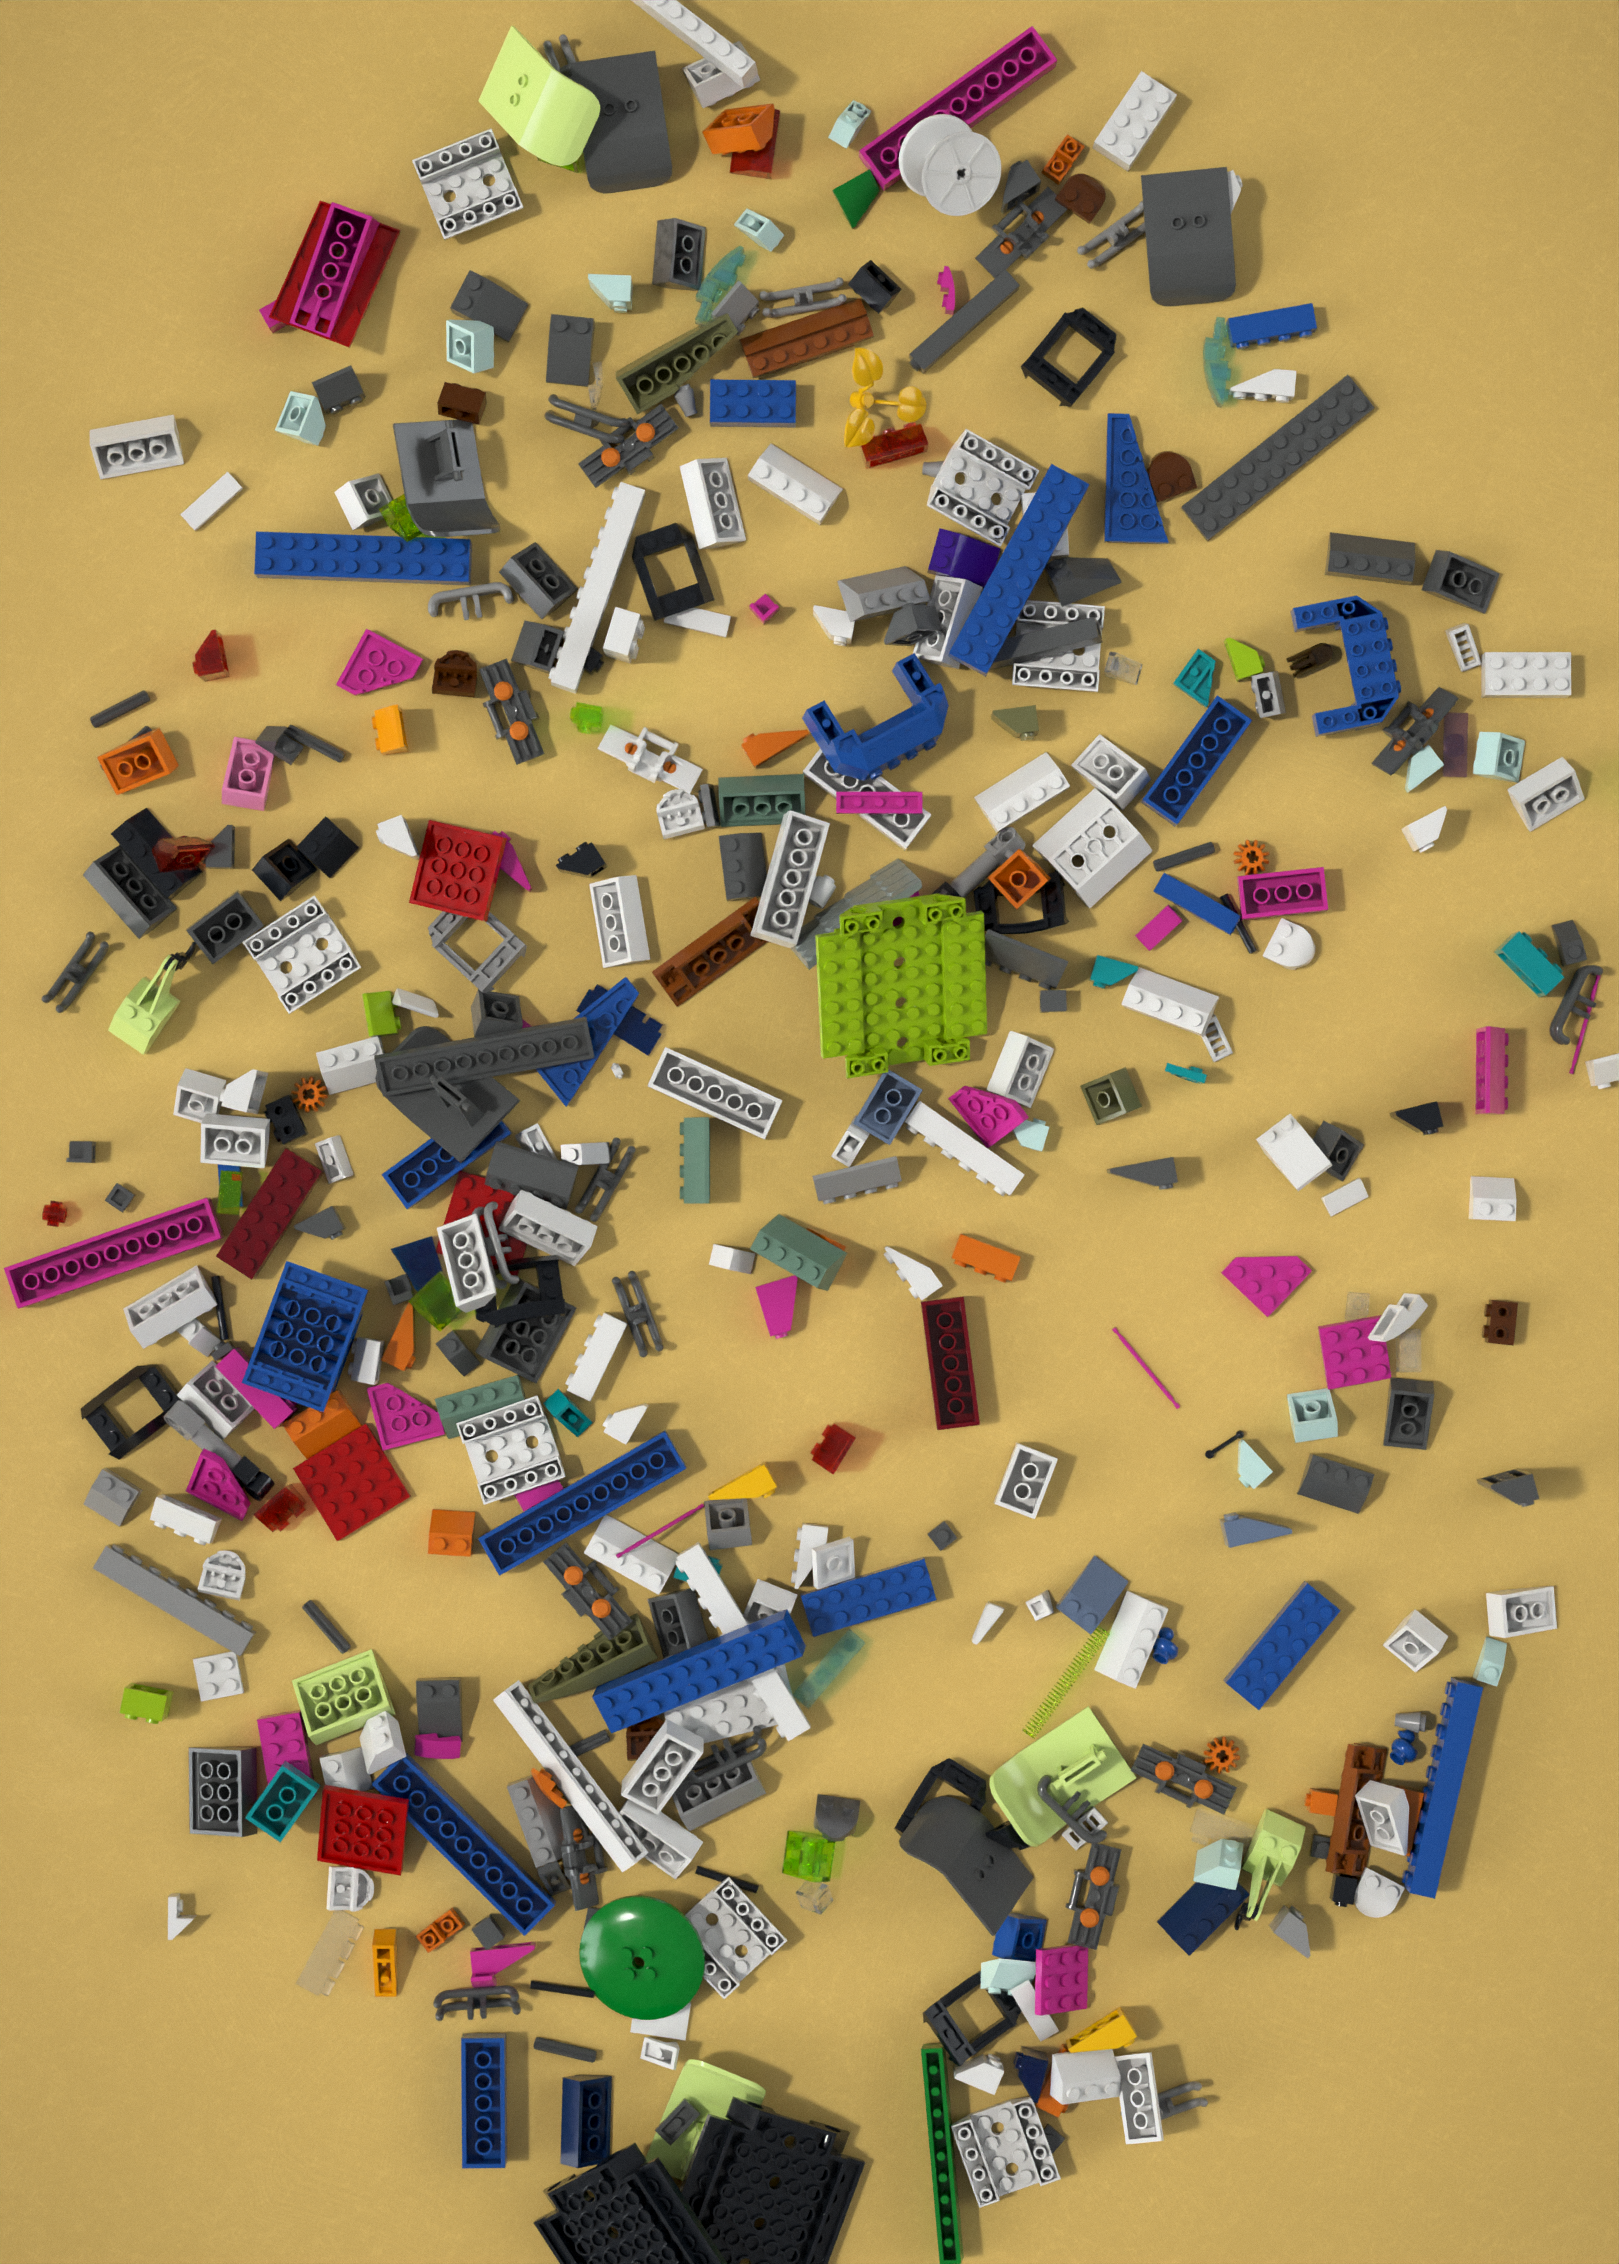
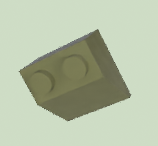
M1036 705L993 710L991 714V719L1013 737L1021 738V741L1032 740L1039 732Z
M1126 1067L1080 1086L1096 1125L1142 1107Z

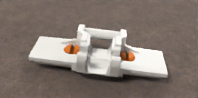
M610 725L598 747V750L625 762L629 771L653 783L656 780L659 782L662 780L689 794L703 770L674 755L679 743H672L649 732L646 727L643 728L639 737H636ZM646 739L670 752L665 751L658 756L646 749L647 743L643 740Z

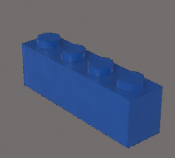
M1313 303L1228 318L1226 322L1231 348L1237 347L1238 350L1248 348L1249 344L1257 343L1258 346L1270 344L1271 340L1276 339L1279 342L1291 340L1292 336L1299 335L1300 338L1310 337L1317 329Z

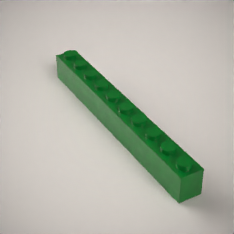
M941 2043L923 2044L921 2056L940 2264H961L964 2255L954 2141L951 2129L952 2118L946 2050Z

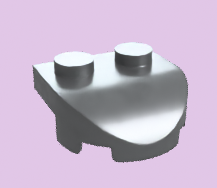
M818 1794L814 1817L815 1830L818 1829L822 1833V1837L827 1840L844 1841L845 1837L853 1835L856 1831L860 1800Z

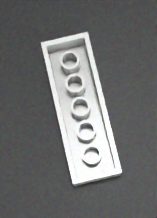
M819 749L803 770V774L835 799L836 792H901L881 776L874 780L869 778L863 781L835 773L821 749ZM922 808V814H857L903 850L908 848L931 817V814L924 808Z
M791 810L784 814L750 936L790 949L797 945L830 823Z
M667 1047L664 1048L648 1083V1087L764 1140L782 1104V1100Z

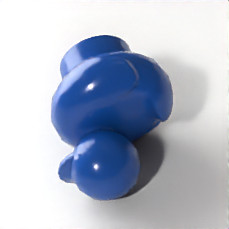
M1165 1627L1159 1631V1638H1156L1153 1646L1154 1653L1152 1654L1154 1660L1161 1664H1167L1169 1660L1175 1659L1178 1656V1647L1171 1642L1174 1632L1171 1628Z
M1410 1730L1398 1731L1400 1738L1395 1739L1392 1743L1390 1758L1398 1765L1412 1762L1417 1757L1418 1751L1411 1745L1415 1739V1734Z

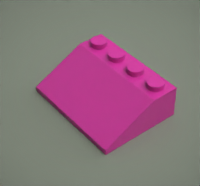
M1485 1026L1476 1029L1475 1114L1501 1115L1505 1114V1110H1508V1097H1505V1089L1508 1088V1076H1505V1067H1508L1509 1059L1508 1054H1505V1046H1508L1509 1036L1508 1033H1505V1028Z

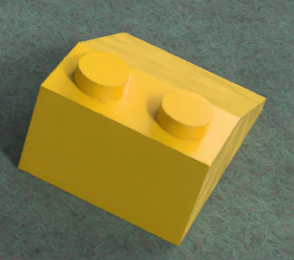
M763 1462L710 1492L708 1497L710 1500L758 1498L762 1495L764 1498H767L775 1493L776 1490L774 1488L777 1487V1483L766 1463Z
M1119 2007L1066 2040L1070 2053L1117 2049L1122 2046L1126 2048L1135 2042L1134 2038L1137 2035L1123 2010Z

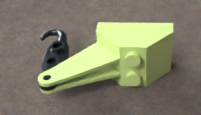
M192 942L186 953L177 952L175 955H168L152 981L147 977L139 981L114 1014L108 1031L141 1054H147L181 1002L171 995L169 991L175 971L178 969L182 970L196 949V942ZM166 970V973H165V975H164V977H163V979H162V982H161L160 986H158V985H157V982L159 981V979L161 978L162 974H163L164 971Z
M1264 1810L1241 1864V1870L1252 1874L1249 1902L1242 1904L1235 1920V1930H1239L1242 1920L1250 1921L1253 1919L1257 1921L1272 1884L1279 1887L1282 1886L1292 1870L1302 1847L1305 1826L1270 1810ZM1263 1879L1267 1882L1257 1905L1261 1882Z

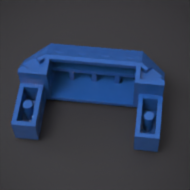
M1357 595L1293 608L1291 610V617L1295 632L1330 625L1335 626V631L1341 630L1355 696V702L1349 707L1312 715L1316 737L1350 730L1357 731L1379 725L1398 699L1399 693H1401L1400 682L1395 679L1394 672H1397L1396 661L1391 659L1390 651H1393L1391 638L1387 639L1386 630H1388L1387 618L1383 617L1381 611Z
M915 653L896 662L892 670L911 701V708L862 734L857 735L854 729L844 733L825 700L805 711L802 719L835 773L863 781L869 778L874 780L883 774L882 771L887 768L893 770L901 764L902 760L907 758L909 761L918 756L919 751L923 749L928 751L937 745L936 742L942 733L949 705L941 683L934 685Z

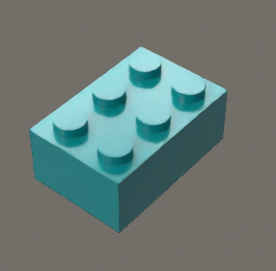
M1518 931L1513 933L1494 952L1538 997L1546 996L1564 978L1561 974L1563 972L1556 963L1551 964L1546 959L1548 955L1541 948L1538 947L1536 949L1531 944L1533 940L1525 932L1521 933Z
M284 1761L245 1819L281 1843L319 1789L320 1784L287 1761Z

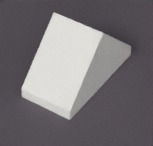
M714 1244L709 1265L751 1274L755 1253Z

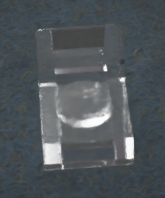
M1110 652L1104 671L1106 673L1105 676L1137 685L1143 664L1119 653Z

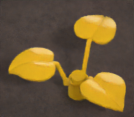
M855 348V358L852 366L853 379L858 385L865 387L859 388L858 391H854L850 395V404L856 409L849 414L845 426L844 446L847 448L865 445L873 438L875 425L873 420L867 417L868 412L865 410L870 408L873 403L899 406L897 416L904 422H915L926 411L925 398L922 392L914 386H907L900 391L899 402L876 400L870 392H865L874 386V381L881 379L883 364L879 356L871 350Z

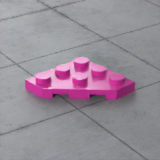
M366 629L336 686L357 696L414 678L423 659Z
M963 1086L948 1098L986 1148H990L1029 1118L1016 1100L969 1086Z
M1297 1256L1235 1257L1223 1269L1221 1274L1268 1317L1312 1270Z
M390 1383L367 1388L382 1450L446 1434L438 1411Z
M204 1448L200 1453L186 1492L243 1521L251 1504L225 1460L216 1453Z

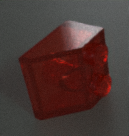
M216 629L211 630L195 654L196 661L192 662L194 673L204 682L230 677L222 635Z
M164 837L158 840L151 851L160 872L197 870L215 846L214 843L199 837Z
M833 1423L832 1426L829 1424L826 1426L821 1434L824 1436L821 1444L816 1442L810 1452L813 1455L811 1460L833 1475L856 1439L854 1434L836 1423Z
M289 1484L253 1515L272 1532L277 1529L281 1532L290 1524L287 1521L293 1515L297 1518L306 1510L304 1506L308 1502L292 1484Z

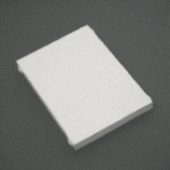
M691 2002L677 2013L656 2020L632 2018L630 2032L679 2039L681 2041L686 2040Z

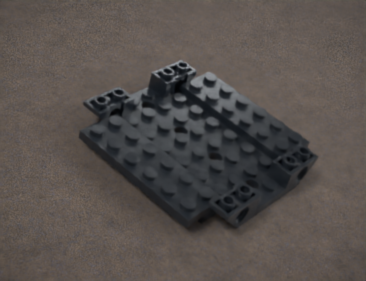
M733 2097L725 2116L727 2119L711 2114L707 2115L682 2182L681 2193L728 2264H739L745 2258L749 2259V2264H828L865 2162L861 2159L841 2154L850 2132L810 2120L809 2123L777 2114L770 2107ZM789 2136H794V2143L790 2146H785V2139ZM773 2177H779V2183L771 2187L769 2185L770 2180ZM764 2218V2224L761 2227H754L756 2219Z
M636 2143L607 2156L596 2167L577 2177L573 2174L543 2190L555 2210L538 2218L534 2225L560 2264L728 2263L659 2157L645 2163L647 2160ZM588 2191H591L595 2198L590 2197ZM611 2227L617 2229L619 2234H615Z

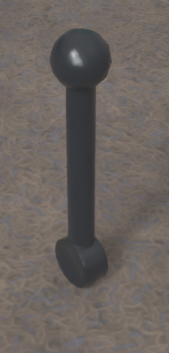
M1241 1430L1237 1431L1235 1436L1213 1450H1207L1205 1456L1211 1459L1216 1452L1238 1438H1243L1244 1432Z

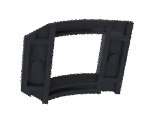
M1085 308L1075 309L1074 312L1070 313L1065 312L1030 357L1021 365L1025 379L1028 376L1061 401L1059 406L1071 407L1114 355L1116 333ZM1069 326L1102 351L1076 384L1044 359Z
M673 523L636 536L632 559L654 621L715 600L694 539L689 532L679 524ZM684 543L697 583L657 597L644 557Z
M1056 869L1055 872L1047 874L1051 879L1036 892H1041L1043 919L1025 923L1000 924L997 896L1004 895L990 880L983 887L979 886L973 891L975 911H982L984 913V931L989 929L999 934H1025L1067 924L1069 920L1066 917L1063 891L1065 883L1062 876Z
M556 1255L506 1261L509 1272L536 1268L541 1301L517 1304L497 1310L496 1296H494L485 1306L475 1309L476 1319L483 1323L487 1322L494 1325V1328H497L500 1325L519 1320L547 1317L548 1315L556 1314L564 1316L565 1299H563L558 1266L559 1258ZM494 1264L495 1274H501L498 1264Z
M158 1364L136 1366L81 1408L82 1420L86 1418L111 1451L109 1455L120 1460L167 1424L164 1420L165 1414L178 1400H182L177 1396L179 1392ZM139 1378L164 1412L129 1437L104 1404Z
M950 1758L930 1768L894 1829L900 1836L903 1834L937 1778L971 1798L970 1806L980 1812L986 1803V1780Z
M981 1971L960 1983L923 2012V2023L927 2022L950 2055L948 2059L958 2066H962L967 2059L974 2056L991 2041L1016 2026L1018 2016L1022 2011L1015 1998L1009 1996L1008 1992L1001 1991V1994H989L1003 2017L968 2042L946 2008L981 1983Z

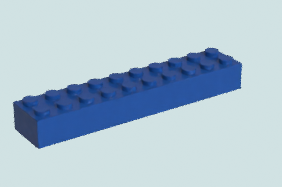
M1051 464L954 642L948 657L985 677L987 676L1089 487L1088 483Z
M256 531L254 574L257 578L471 586L472 542L470 539Z
M665 1430L483 1534L478 1539L500 1576L685 1470L687 1466Z
M786 1609L596 1687L592 1698L612 1734L803 1656L806 1645Z
M1451 1677V1681L1446 1683V1703L1443 1702L1441 1705L1440 1715L1443 1716L1441 1724H1437L1435 1736H1438L1436 1745H1432L1430 1757H1433L1431 1766L1428 1765L1426 1770L1428 1782L1427 1786L1422 1788L1424 1793L1423 1804L1419 1813L1413 1847L1410 1856H1407L1406 1859L1409 1862L1408 1869L1404 1870L1402 1875L1404 1887L1412 1894L1434 1899L1436 1897L1483 1687L1475 1682Z
M405 1751L406 1757L390 1764L373 1781L372 1785L382 1795L409 1799L407 1820L525 1936L555 1906L556 1900Z

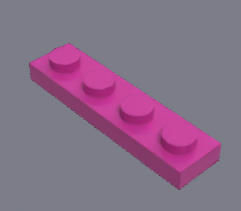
M836 792V814H922V792Z

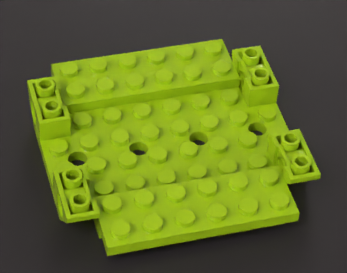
M930 894L852 906L839 915L840 928L834 929V932L815 935L821 1057L825 1059L847 1055L845 1057L847 1079L887 1073L888 1065L925 1060L929 1066L970 1060V1040L963 1037L987 1034L984 913L982 911L966 913L965 898L943 894ZM896 917H902L901 924L893 926V920ZM897 958H904L902 965L894 966V961ZM904 997V1004L896 1006L897 999ZM900 1038H907L903 1046H897V1041Z

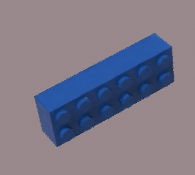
M1217 695L1144 796L1141 803L1176 827L1252 720Z
M502 1120L462 1163L456 1160L433 1139H429L384 1172L382 1176L405 1208L410 1209L494 1148L496 1141L502 1142L513 1133Z
M924 1557L857 1576L828 1587L801 1593V1599L813 1637L937 1600Z
M1304 1581L1223 1681L1255 1708L1260 1710L1341 1610Z
M463 2033L461 2038L462 2168H505L507 2164L506 2033Z

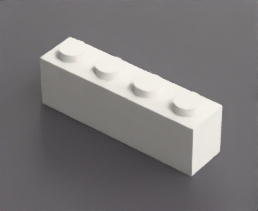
M605 1312L603 1316L598 1315L593 1325L596 1327L593 1335H588L584 1344L587 1349L584 1355L579 1354L575 1362L578 1368L575 1374L570 1373L565 1383L568 1385L567 1391L591 1401L628 1323Z

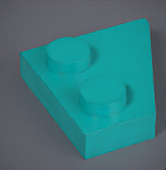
M1197 649L1173 682V685L1206 708L1209 704L1216 661L1200 649Z
M1167 1063L1165 1072L1198 1084L1205 1083L1207 1077L1206 1074H1202L1203 1069L1193 1066L1186 1069Z

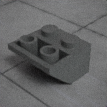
M524 621L511 661L550 674L551 668L555 666L557 660L555 657L558 648L562 646L564 640L562 638L564 631L544 624Z

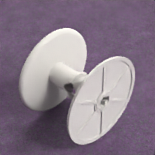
M938 114L923 119L908 132L899 153V169L906 185L915 193L926 197L936 210L951 216H962L977 211L991 199L1000 181L1001 160L993 143L983 135L972 132L971 128L963 120L952 115Z

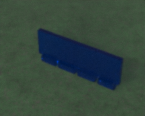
M598 984L593 991L589 989L576 1011L581 1013L608 990ZM631 1006L614 1035L649 1056L662 1035L659 1030L663 1024L649 1017L645 1024L642 1021L647 1014Z

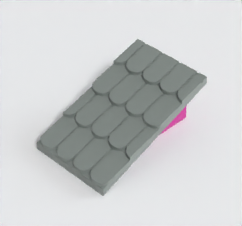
M899 858L871 874L869 880L847 892L843 899L815 915L814 920L802 926L797 945L792 947L791 950L810 970L817 965L815 935L834 932V929L840 928L839 915L854 905L919 896L918 890L922 888L921 880ZM896 917L893 920V926L900 925L902 917Z

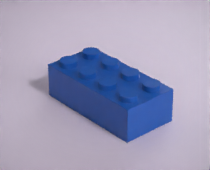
M710 379V427L796 428V380Z

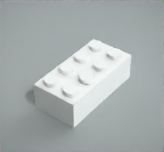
M1141 71L1094 141L1093 149L1128 172L1175 102L1177 94Z
M1485 652L1481 655V698H1567L1571 695V652Z
M667 1719L622 1780L621 1796L658 1815L704 1753V1738Z

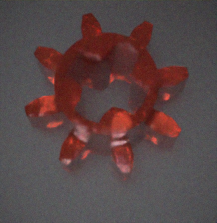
M51 1201L50 1205L45 1204L42 1220L47 1221V1226L59 1227V1223H65L67 1208L62 1207L63 1202Z

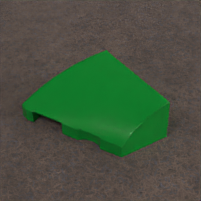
M869 169L833 189L832 192L842 208L849 225L854 229L880 190Z

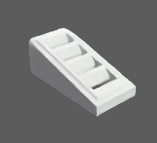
M1462 623L1445 630L1461 672L1482 664L1469 624ZM1463 631L1464 635L1455 638V634ZM1464 640L1467 641L1466 644H1463L1461 646H1458L1457 644ZM1470 648L1469 652L1461 655L1460 651ZM1471 656H1473L1474 658L1473 660L1468 661L1466 663L1463 662V659Z
M1213 1013L1210 1023L1213 1022V1024L1208 1026L1204 1037L1201 1036L1213 1062L1233 1052L1216 1015ZM1217 1030L1216 1033L1208 1037L1206 1036L1207 1033ZM1219 1037L1221 1038L1220 1041L1210 1045L1211 1041ZM1222 1045L1225 1046L1224 1049L1214 1053V1049Z
M989 1601L986 1603L972 1636V1643L977 1645L1003 1613V1607Z
M1094 1806L1076 1820L1092 1835L1108 1824L1107 1820ZM1091 1815L1099 1822L1097 1825L1089 1818ZM1085 1820L1092 1827L1090 1831L1083 1824ZM1068 1827L1061 1835L1077 1850L1086 1841L1075 1833L1080 1839L1076 1842L1070 1835L1073 1830Z

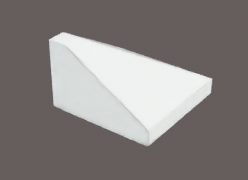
M1048 1590L1025 1602L1035 1621L1054 1612Z

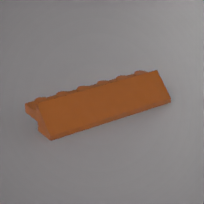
M858 298L739 339L754 379L852 347L856 343L873 338L874 334L861 299Z
M756 896L652 971L676 1007L767 942L750 936L760 903Z
M1358 1743L1348 1744L1334 1825L1330 1837L1329 1853L1326 1859V1872L1361 1876L1367 1866L1370 1842L1355 1795L1370 1780L1382 1782L1387 1749Z

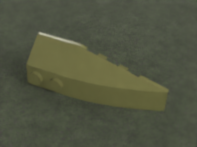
M725 313L678 336L616 371V379L636 413L639 414L674 394L685 381L689 380L702 365L710 360L711 356L734 337L738 330L728 313Z
M636 1613L630 1616L632 1622L610 1641L602 1631L598 1632L593 1636L594 1640L586 1646L582 1644L577 1648L578 1652L570 1658L566 1656L560 1661L558 1667L554 1670L549 1669L530 1683L528 1688L533 1702L540 1703L594 1688L657 1659L653 1643L639 1615Z

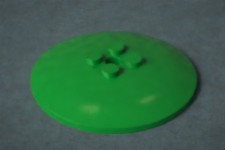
M643 1895L625 1896L612 1900L592 1916L581 1937L579 1948L580 1965L588 1986L591 1990L595 1991L594 1994L603 2004L621 2015L639 2020H656L671 2016L683 2009L693 1999L701 1986L705 1972V1953L701 1938L690 1920L677 1908L663 1900ZM634 1958H642L645 1963L644 1966H638Z

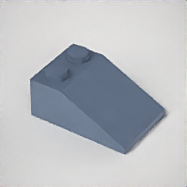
M888 1069L887 1073L881 1075L853 1124L890 1145L920 1096L922 1089Z
M1236 1512L1224 1514V1518L1219 1519L1225 1545L1229 1548L1292 1534V1529L1285 1525L1238 1515Z
M1094 1555L1056 1604V1608L1091 1635L1126 1587L1128 1581Z

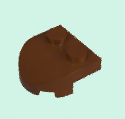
M1075 174L1067 180L1056 196L1055 201L1090 224L1101 209L1106 193L1104 187L1093 177L1086 174Z
M1163 451L1152 458L1149 468H1147V474L1156 502L1197 488L1191 466L1183 456L1173 451Z
M451 650L440 659L438 658L434 665L432 694L475 698L477 665L469 657V654L460 650Z
M654 1716L627 1728L628 1761L638 1760L664 1724L660 1718Z

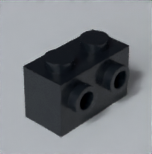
M872 260L863 265L848 284L878 314L886 309L902 290Z
M291 1095L284 1096L265 1105L267 1110L264 1111L266 1118L270 1119V1123L273 1122L276 1128L273 1131L275 1138L278 1142L282 1141L284 1145L309 1134L295 1103L292 1101Z

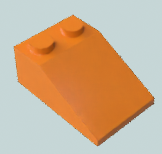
M160 727L97 757L116 795L166 776L179 766Z

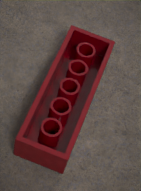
M285 1148L216 1257L251 1280L256 1279L325 1171L291 1149Z
M964 1297L920 1301L937 1430L980 1425Z

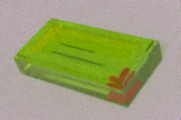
M221 1170L217 1205L218 1214L239 1215L243 1172Z

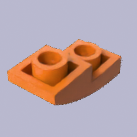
M1067 134L1041 173L1059 185L1085 146Z
M532 1768L531 1774L539 1789L550 1801L563 1809L567 1801L561 1798L563 1793L554 1788L556 1783L550 1779L552 1775L542 1768L540 1771Z
M452 1907L419 1932L416 1937L429 1953L460 1930L465 1923Z

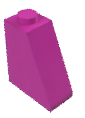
M795 1275L755 1287L770 1337L775 1335L776 1339L788 1336L787 1331L791 1330L798 1280Z

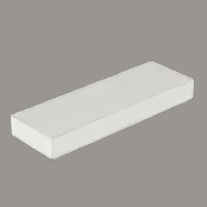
M227 472L180 515L197 531L243 488Z
M693 607L665 617L664 623L726 638L731 616Z

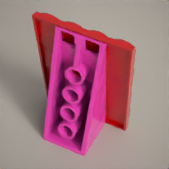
M320 200L269 318L350 348L401 231L378 222L372 216L334 202L329 204Z

